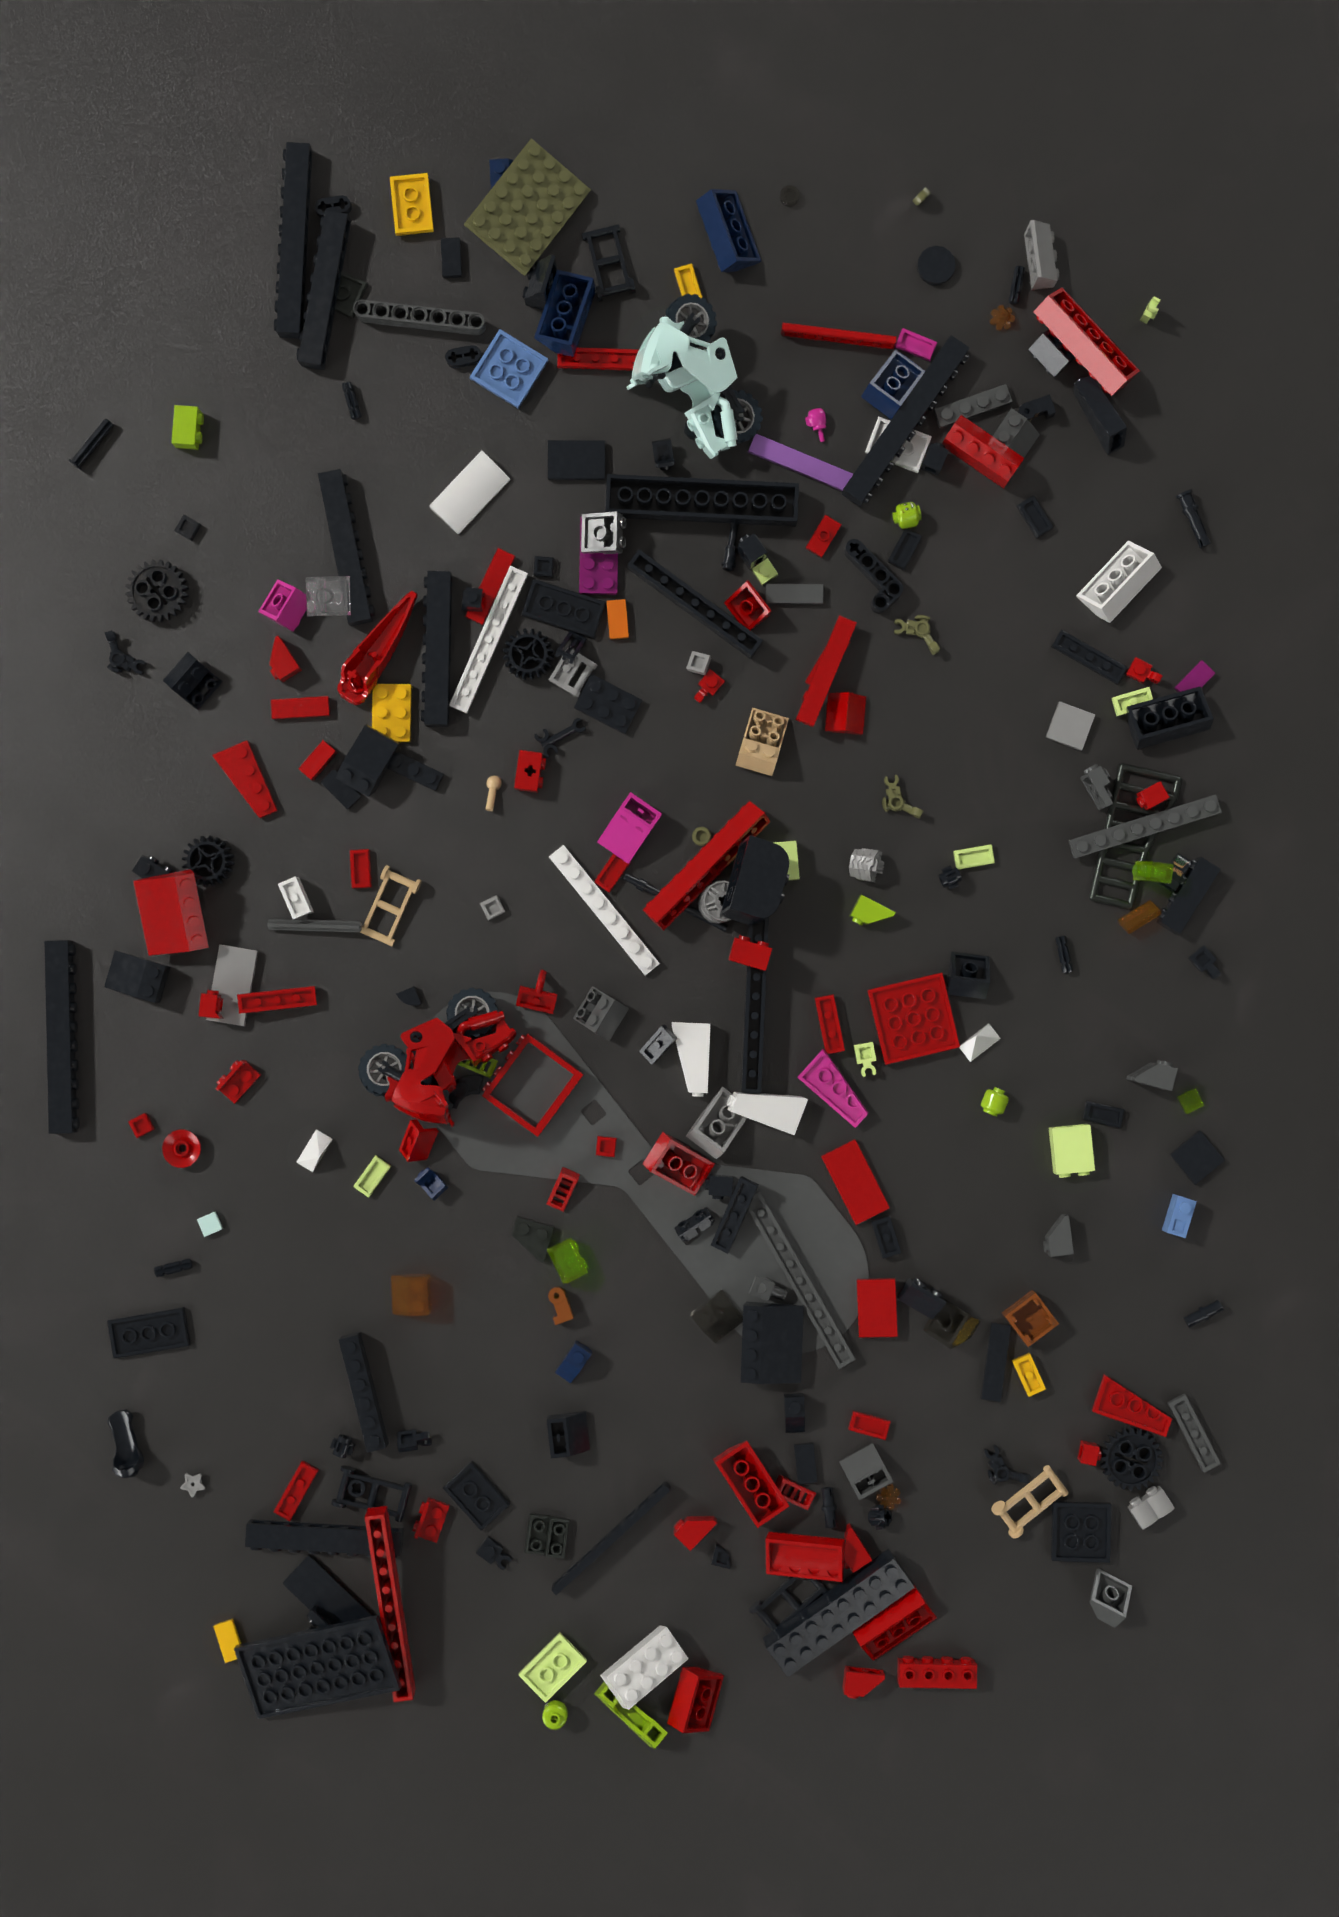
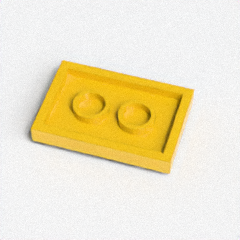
M428 173L391 176L390 186L396 236L434 232Z
M376 684L373 688L372 728L396 742H411V684Z

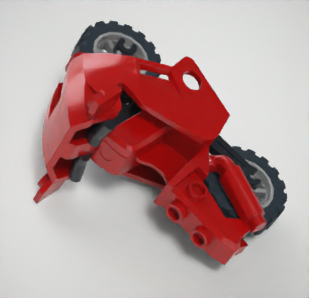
M472 987L469 990L462 989L460 993L453 995V999L449 1001L446 1010V1023H443L436 1017L403 1032L400 1037L408 1047L406 1050L407 1055L394 1045L381 1044V1046H373L371 1050L368 1049L365 1055L361 1057L360 1065L358 1066L359 1078L366 1090L375 1096L385 1097L386 1102L392 1101L396 1109L413 1118L432 1123H445V1125L449 1123L451 1127H454L455 1125L448 1109L453 1107V1103L449 1101V1094L456 1088L453 1073L457 1064L463 1060H469L474 1067L480 1062L486 1063L493 1058L492 1054L499 1051L501 1053L509 1047L508 1044L517 1035L515 1029H510L506 1024L503 1011L498 1012L494 998L480 988L478 990ZM472 1002V1007L469 1008L465 1003ZM475 1002L481 1003L482 1006L477 1009ZM463 1007L464 1010L459 1013V1009ZM486 1008L487 1013L481 1015L478 1014L480 1011ZM384 1058L382 1064H380L377 1060ZM388 1058L394 1059L395 1062L389 1065ZM373 1063L379 1067L378 1070H371ZM381 1073L378 1079L374 1081L371 1075ZM382 1079L386 1080L388 1084H380V1081Z

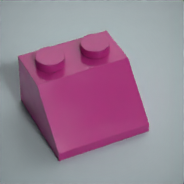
M277 579L258 612L293 632L300 624L302 616L309 609L313 599L296 587Z

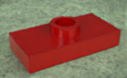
M825 515L805 549L822 558L842 524Z

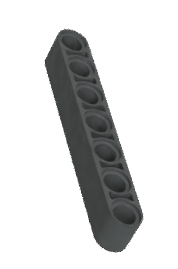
M358 300L353 307L357 319L363 323L468 335H481L486 330L485 319L483 315L477 312L371 300ZM362 308L368 309L365 314H359ZM381 310L387 311L384 316H378ZM400 312L406 314L402 319L397 318ZM422 314L425 316L421 321L416 320L418 315ZM437 317L444 318L440 323L434 322ZM456 319L463 320L460 325L453 324ZM475 321L482 322L479 327L472 326Z

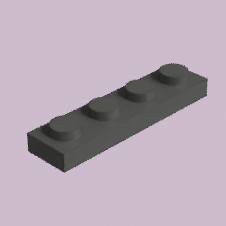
M1004 384L934 409V414L941 429L953 425L961 415L970 419L1009 405L1013 401L1007 385Z
M1182 1394L1168 1401L1167 1404L1202 1472L1220 1465L1221 1463L1187 1396Z

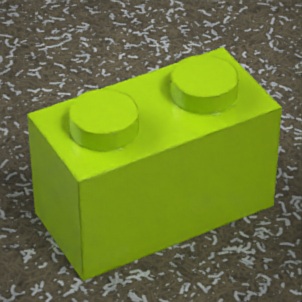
M174 405L171 443L175 448L199 450V444L202 443L200 425L204 423V415L198 407Z

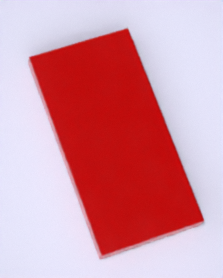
M855 1139L821 1156L855 1225L890 1208Z

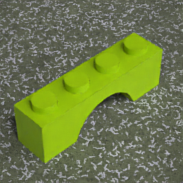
M605 1682L594 1693L649 1747L656 1749L668 1734L654 1719L645 1714L636 1705L629 1710L623 1708Z

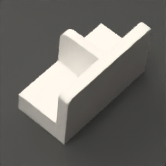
M295 876L278 884L294 920L306 914L314 913L299 877Z

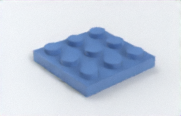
M499 329L470 375V380L519 409L549 360Z

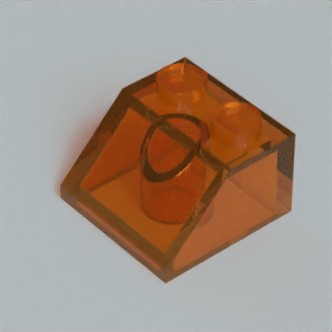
M430 1274L391 1275L392 1314L404 1316L429 1315L431 1313Z

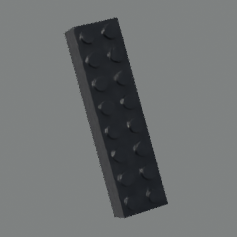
M887 1549L774 1631L764 1636L763 1641L766 1649L786 1676L789 1677L915 1587L894 1555Z

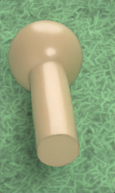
M490 776L486 782L489 788L486 804L487 811H493L496 791L502 785L501 779L498 776Z

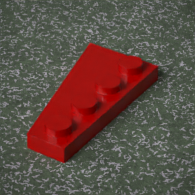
M248 740L212 755L260 819L278 811Z
M1103 1375L1092 1408L1094 1413L1164 1437L1167 1436L1172 1421L1171 1417L1108 1376Z

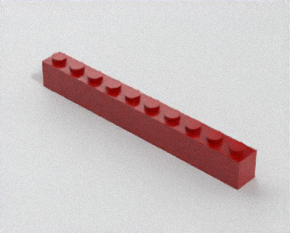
M372 1507L367 1509L365 1523L381 1625L402 1685L399 1691L392 1692L393 1702L413 1700L416 1687L388 1507Z

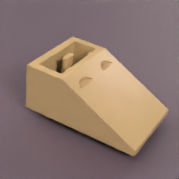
M752 708L735 766L772 776L789 718Z

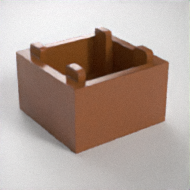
M1033 1290L1002 1312L1003 1316L1027 1347L1031 1346L1059 1324Z

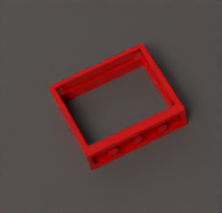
M528 1033L526 1036L522 1034L516 1042L518 1045L516 1050H511L507 1054L505 1065L503 1067L499 1066L493 1074L496 1076L492 1082L488 1081L482 1089L484 1091L482 1097L538 1137L584 1074ZM529 1042L573 1074L570 1081L536 1127L491 1095Z

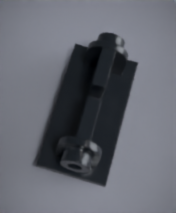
M707 1207L696 1211L687 1220L681 1221L674 1229L683 1242H688L698 1235L697 1227L703 1232L712 1226L715 1220Z

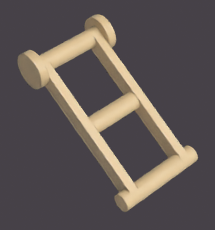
M386 865L380 876L383 882L360 933L393 947L395 939H392L412 893H417L422 880L412 881L390 871V866ZM389 879L409 887L401 908L380 900ZM377 907L397 915L388 936L368 928Z
M1046 1465L1040 1475L1006 1502L997 1501L993 1504L992 1512L994 1515H1000L1009 1527L1008 1533L1011 1538L1020 1537L1024 1532L1023 1526L1059 1497L1068 1495L1069 1492L1049 1465ZM1049 1478L1057 1489L1038 1503L1031 1491ZM1025 1497L1033 1509L1017 1522H1014L1007 1511Z

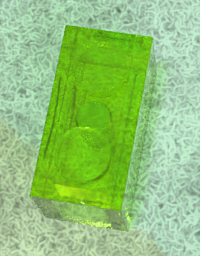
M1135 861L1132 869L1133 880L1171 884L1174 864Z
M567 1238L546 1249L563 1284L569 1283L588 1273L586 1269L588 1267L583 1257H580L578 1252L579 1246L572 1238Z

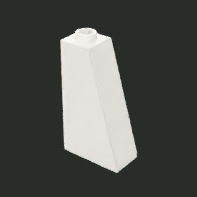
M672 1022V1029L677 1037L676 1045L688 1092L692 1093V1096L703 1097L704 1093H708L710 1024Z
M734 1092L727 1100V1110L795 1135L808 1099L794 1095Z

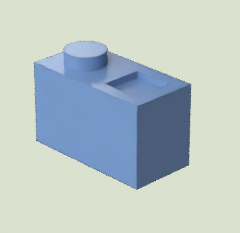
M1172 1194L1162 1231L1186 1238L1197 1201Z

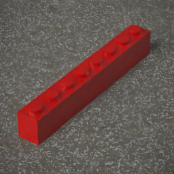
M751 801L741 807L740 811L714 835L708 844L701 848L700 852L660 890L659 894L652 901L647 903L643 911L649 919L664 931L736 858L739 844L749 835L756 837L770 823L765 812Z

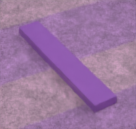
M759 434L754 436L748 450L750 454L840 491H843V488L853 476V473Z

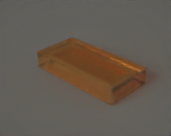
M1149 900L1118 919V922L1130 934L1161 915V911Z

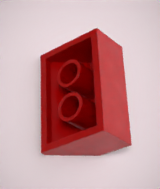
M682 1667L667 1724L681 1733L709 1732L724 1675L699 1667Z

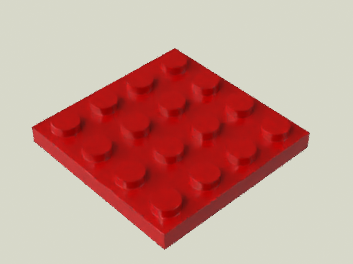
M943 973L867 990L885 1065L960 1047Z

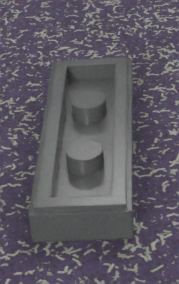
M766 584V604H823V584Z

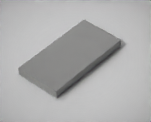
M219 944L211 990L219 991V995L223 998L222 1012L220 1014L224 1019L207 1017L206 1020L239 1026L246 1025L248 1013L239 1014L237 994H246L252 991L258 951Z

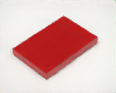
M895 1278L857 1279L859 1337H898Z

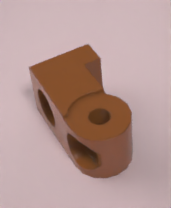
M554 1286L549 1291L548 1298L554 1304L557 1315L553 1317L555 1325L574 1319V1314L564 1288Z

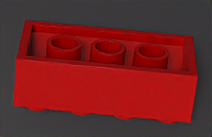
M963 415L957 419L942 443L949 452L1003 489L1024 460V457Z
M747 1440L728 1448L713 1458V1461L757 1528L789 1507Z
M915 1585L914 1589L853 1631L859 1645L873 1661L937 1619Z

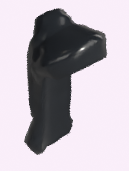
M127 1409L114 1412L107 1420L116 1445L112 1471L121 1478L135 1477L144 1464V1456L138 1449L135 1433L131 1426L133 1415Z

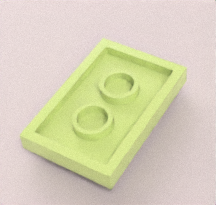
M559 1632L518 1675L546 1703L587 1662V1659Z

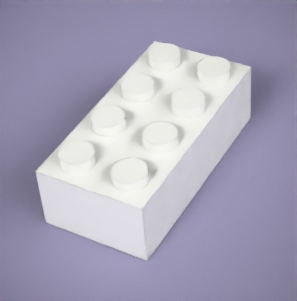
M660 1625L600 1676L620 1705L629 1710L689 1658L666 1626Z

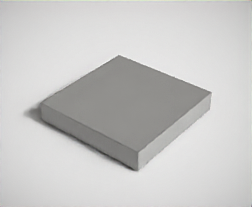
M1059 701L1045 738L1082 751L1095 714Z

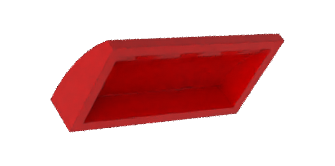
M768 1532L765 1539L766 1574L836 1582L843 1581L845 1539Z

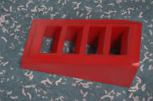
M562 1167L546 1205L564 1212L580 1174ZM560 1183L565 1184V1185L569 1186L570 1189H569V1188H566V1187H564V1186H562V1185H559V1184H560ZM559 1190V1191H561V1192H563V1193H566L567 1195L565 1196V1195L560 1194V1193H558V1192H556V1191ZM553 1197L559 1198L564 1202L561 1203L559 1201H556L553 1199Z
M779 1475L775 1484L785 1500L808 1511L816 1492ZM792 1486L793 1488L788 1496L787 1493L790 1487ZM798 1489H799L800 1492H799L797 1498L794 1499V1497H795V1495H796V1493H797V1491H798ZM807 1493V1496L804 1502L802 1503L801 1500L804 1494Z

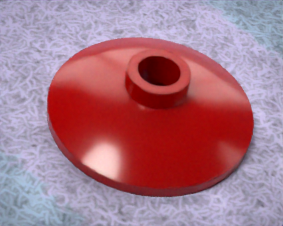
M179 1129L166 1136L162 1145V1153L170 1165L177 1168H185L198 1160L201 1153V1144L193 1132ZM182 1144L186 1146L185 1152L180 1150Z

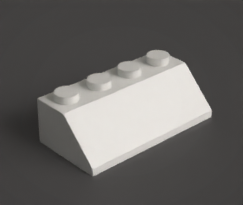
M1127 541L1076 596L1096 616L1111 623L1162 567L1153 552Z

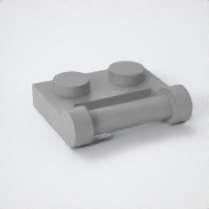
M578 654L573 664L569 663L570 659L563 660L561 658L549 678L551 683L576 698H579L582 687L591 672L598 666L581 654ZM581 663L585 664L586 667L575 686H569Z

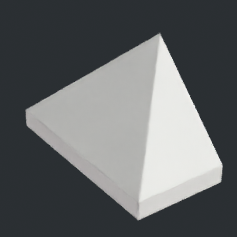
M988 1023L962 1043L959 1048L971 1062L1001 1038Z
M316 1129L297 1163L314 1172L333 1139Z

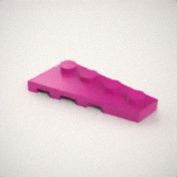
M824 1049L798 1075L797 1078L853 1127L856 1128L868 1115V1111Z

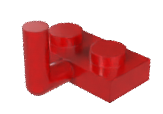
M540 970L535 989L520 986L516 1006L553 1014L558 994L543 991L547 975L545 970Z

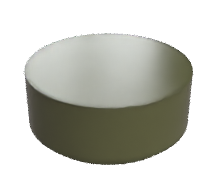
M925 187L913 199L912 202L916 206H919L931 194L928 188Z
M698 827L692 833V840L698 846H705L711 840V833L705 827Z

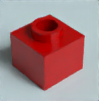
M1081 1440L1077 1459L1080 1463L1096 1466L1097 1461L1101 1459L1100 1447L1096 1443Z

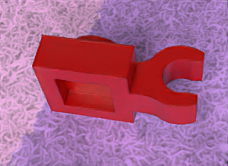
M1137 657L1133 659L1126 673V676L1142 684L1145 679L1158 684L1163 677L1157 672L1150 671L1153 665Z
M710 669L698 683L701 689L694 696V699L701 703L708 693L713 697L725 680Z

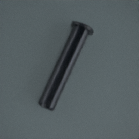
M104 419L72 460L69 459L68 461L81 470L80 467L113 428V423L108 419Z

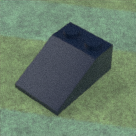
M895 349L871 380L861 397L892 419L923 376L925 370Z

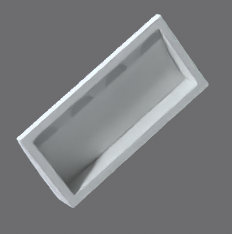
M481 450L429 505L430 509L459 535L511 479Z

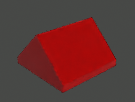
M749 580L724 602L736 620L750 631L771 615V609Z
M851 692L828 693L825 732L863 735L866 696Z

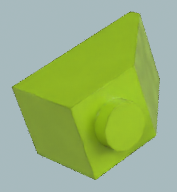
M860 895L850 917L853 918L852 921L862 926L863 923L867 925L892 917L896 912Z

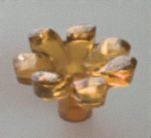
M999 305L997 310L993 309L991 315L994 317L990 319V324H997V330H1001L1003 326L1008 330L1011 327L1010 322L1015 320V316L1010 315L1012 309L1010 307L1004 309L1003 305Z
M889 1484L887 1489L885 1487L879 1489L881 1494L876 1495V1499L882 1501L880 1505H884V1509L888 1506L892 1510L895 1507L894 1504L899 1505L901 1503V1499L898 1498L901 1492L899 1489L894 1490V1485Z

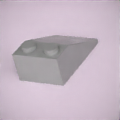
M724 1087L720 1088L686 1135L687 1138L715 1159L726 1151L747 1119L744 1116L727 1110V1100L733 1094Z

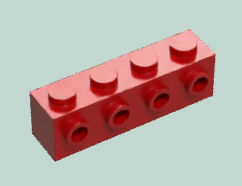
M903 1656V1658H898L897 1682L899 1688L977 1689V1664L971 1657L953 1659L949 1656H943L941 1659H933L931 1656H923L922 1659H918L913 1656Z

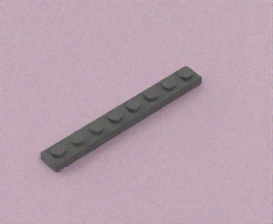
M1215 794L1071 839L1068 842L1075 859L1222 812Z

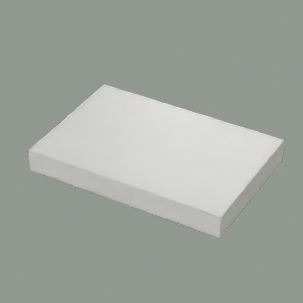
M878 416L865 454L869 453L890 423V420ZM914 430L916 434L911 442L906 441L903 446L905 447L904 452L899 458L896 456L892 462L895 463L894 465L918 473L932 436Z

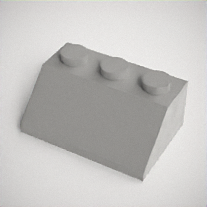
M1030 220L1024 233L1031 290L1053 288L1057 280H1059V269L1055 267L1057 252L1053 250L1052 244L1054 243V232L1051 231L1050 224Z

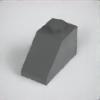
M1061 1214L1045 1235L1046 1241H1043L1044 1252H1047L1050 1257L1074 1254L1069 1215Z

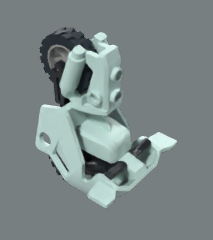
M685 294L670 304L665 312L666 316L659 319L660 323L656 328L653 327L644 339L637 353L630 380L631 384L627 386V390L641 384L651 388L654 382L658 380L666 392L680 389L682 392L687 393L692 400V408L684 413L688 418V428L694 431L697 437L695 441L699 449H703L705 454L712 459L718 455L719 450H729L730 447H735L737 444L754 437L761 427L760 422L763 419V416H761L762 409L758 406L759 402L752 398L753 395L750 393L746 394L743 390L736 391L732 389L731 384L738 377L727 340L721 337L713 343H708L714 335L715 327L717 326V321H715L717 316L716 312H713L712 304H708L706 302L707 299L704 297L700 298L697 294ZM688 307V316L681 310ZM692 308L698 311L699 313L695 315L694 312H692ZM678 314L683 318L681 322L677 321ZM695 325L703 327L700 333H698ZM703 346V347H706L707 349L701 350V349H698L697 347ZM745 411H747L749 418L743 417ZM741 421H746V422H748V424H747V426H746L745 429H744V427H743ZM736 423H737V425H738L740 431H736V425H735Z

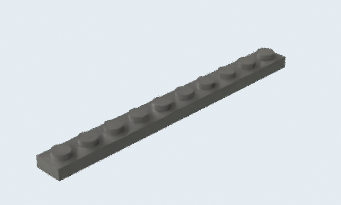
M760 1191L755 1193L748 1211L801 1304L804 1305L805 1311L837 1367L840 1369L856 1359Z

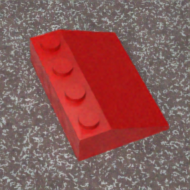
M191 869L133 880L149 956L209 948L195 876Z

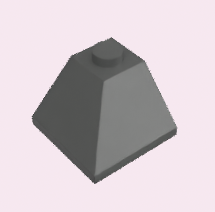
M1099 1568L1096 1570L1089 1602L1097 1619L1115 1628L1126 1618L1132 1585Z

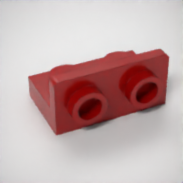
M246 1060L235 1061L229 1068L231 1072L227 1076L224 1074L217 1081L218 1086L215 1088L217 1091H221L234 1104L239 1101L261 1076Z
M429 1497L426 1503L422 1502L419 1513L422 1514L420 1521H415L412 1530L416 1532L414 1538L418 1539L420 1537L437 1543L450 1505Z

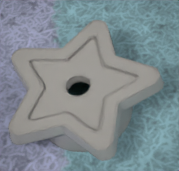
M185 1473V1483L180 1489L187 1490L190 1496L194 1497L197 1491L206 1488L202 1484V1474L190 1475Z

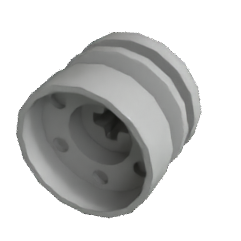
M717 881L711 884L699 896V911L709 922L725 923L731 920L720 916L722 906L720 905L721 901L718 900L722 897L725 898L729 884L728 881Z

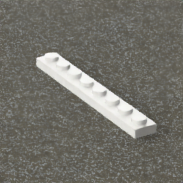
M513 566L509 567L449 704L450 707L466 714L468 713L528 573Z
M562 845L549 856L642 973L647 975L660 964L567 848Z

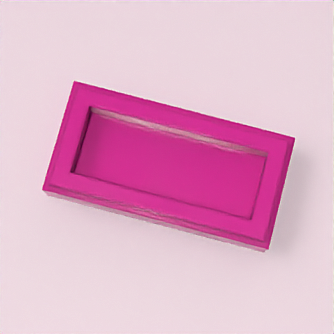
M902 328L895 348L930 362L938 342Z

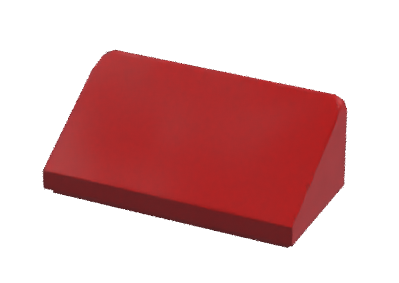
M322 740L298 769L310 780L314 781L338 752Z

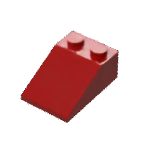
M662 1132L643 1165L651 1173L695 1196L715 1163L674 1137Z

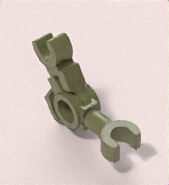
M917 615L915 620H920L917 622L907 620V623H905L901 619L894 621V624L902 626L900 630H894V634L900 635L906 632V635L918 636L925 640L932 655L940 652V647L930 635V625L928 623L930 617Z
M885 776L884 783L888 787V789H885L888 802L883 797L882 806L884 811L901 812L903 810L913 817L920 819L923 810L905 803L900 792V786L897 787L898 776H894V783H889L888 777Z

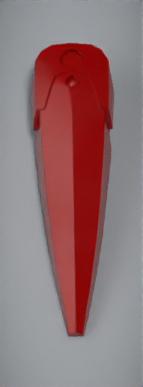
M410 591L353 650V654L342 665L341 680L337 690L340 696L349 703L360 705L376 686L380 675L387 666L404 633L417 598V593Z

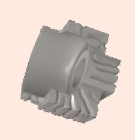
M866 848L854 849L849 864L850 877L875 883L877 873L883 874L882 871L884 870L885 862L881 861L882 852Z

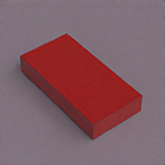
M370 849L350 850L352 889L372 888Z
M613 854L594 883L610 893L630 863H626Z
M853 1410L848 1430L886 1440L891 1421Z

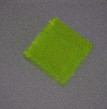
M1196 1088L1177 1096L1185 1114L1204 1106Z

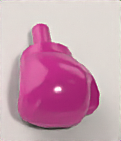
M822 408L812 409L805 418L806 425L813 427V431L818 430L820 442H824L822 429L826 428L825 411Z

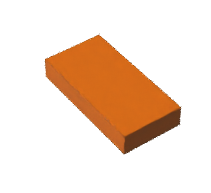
M626 599L607 601L610 640L629 638Z

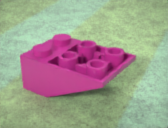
M630 792L597 843L629 864L661 818L662 813Z

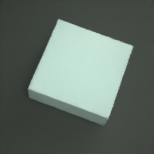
M216 1211L197 1219L204 1237L223 1229Z

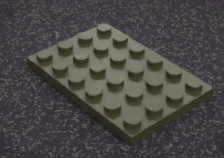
M531 138L470 215L464 226L525 276L591 189Z

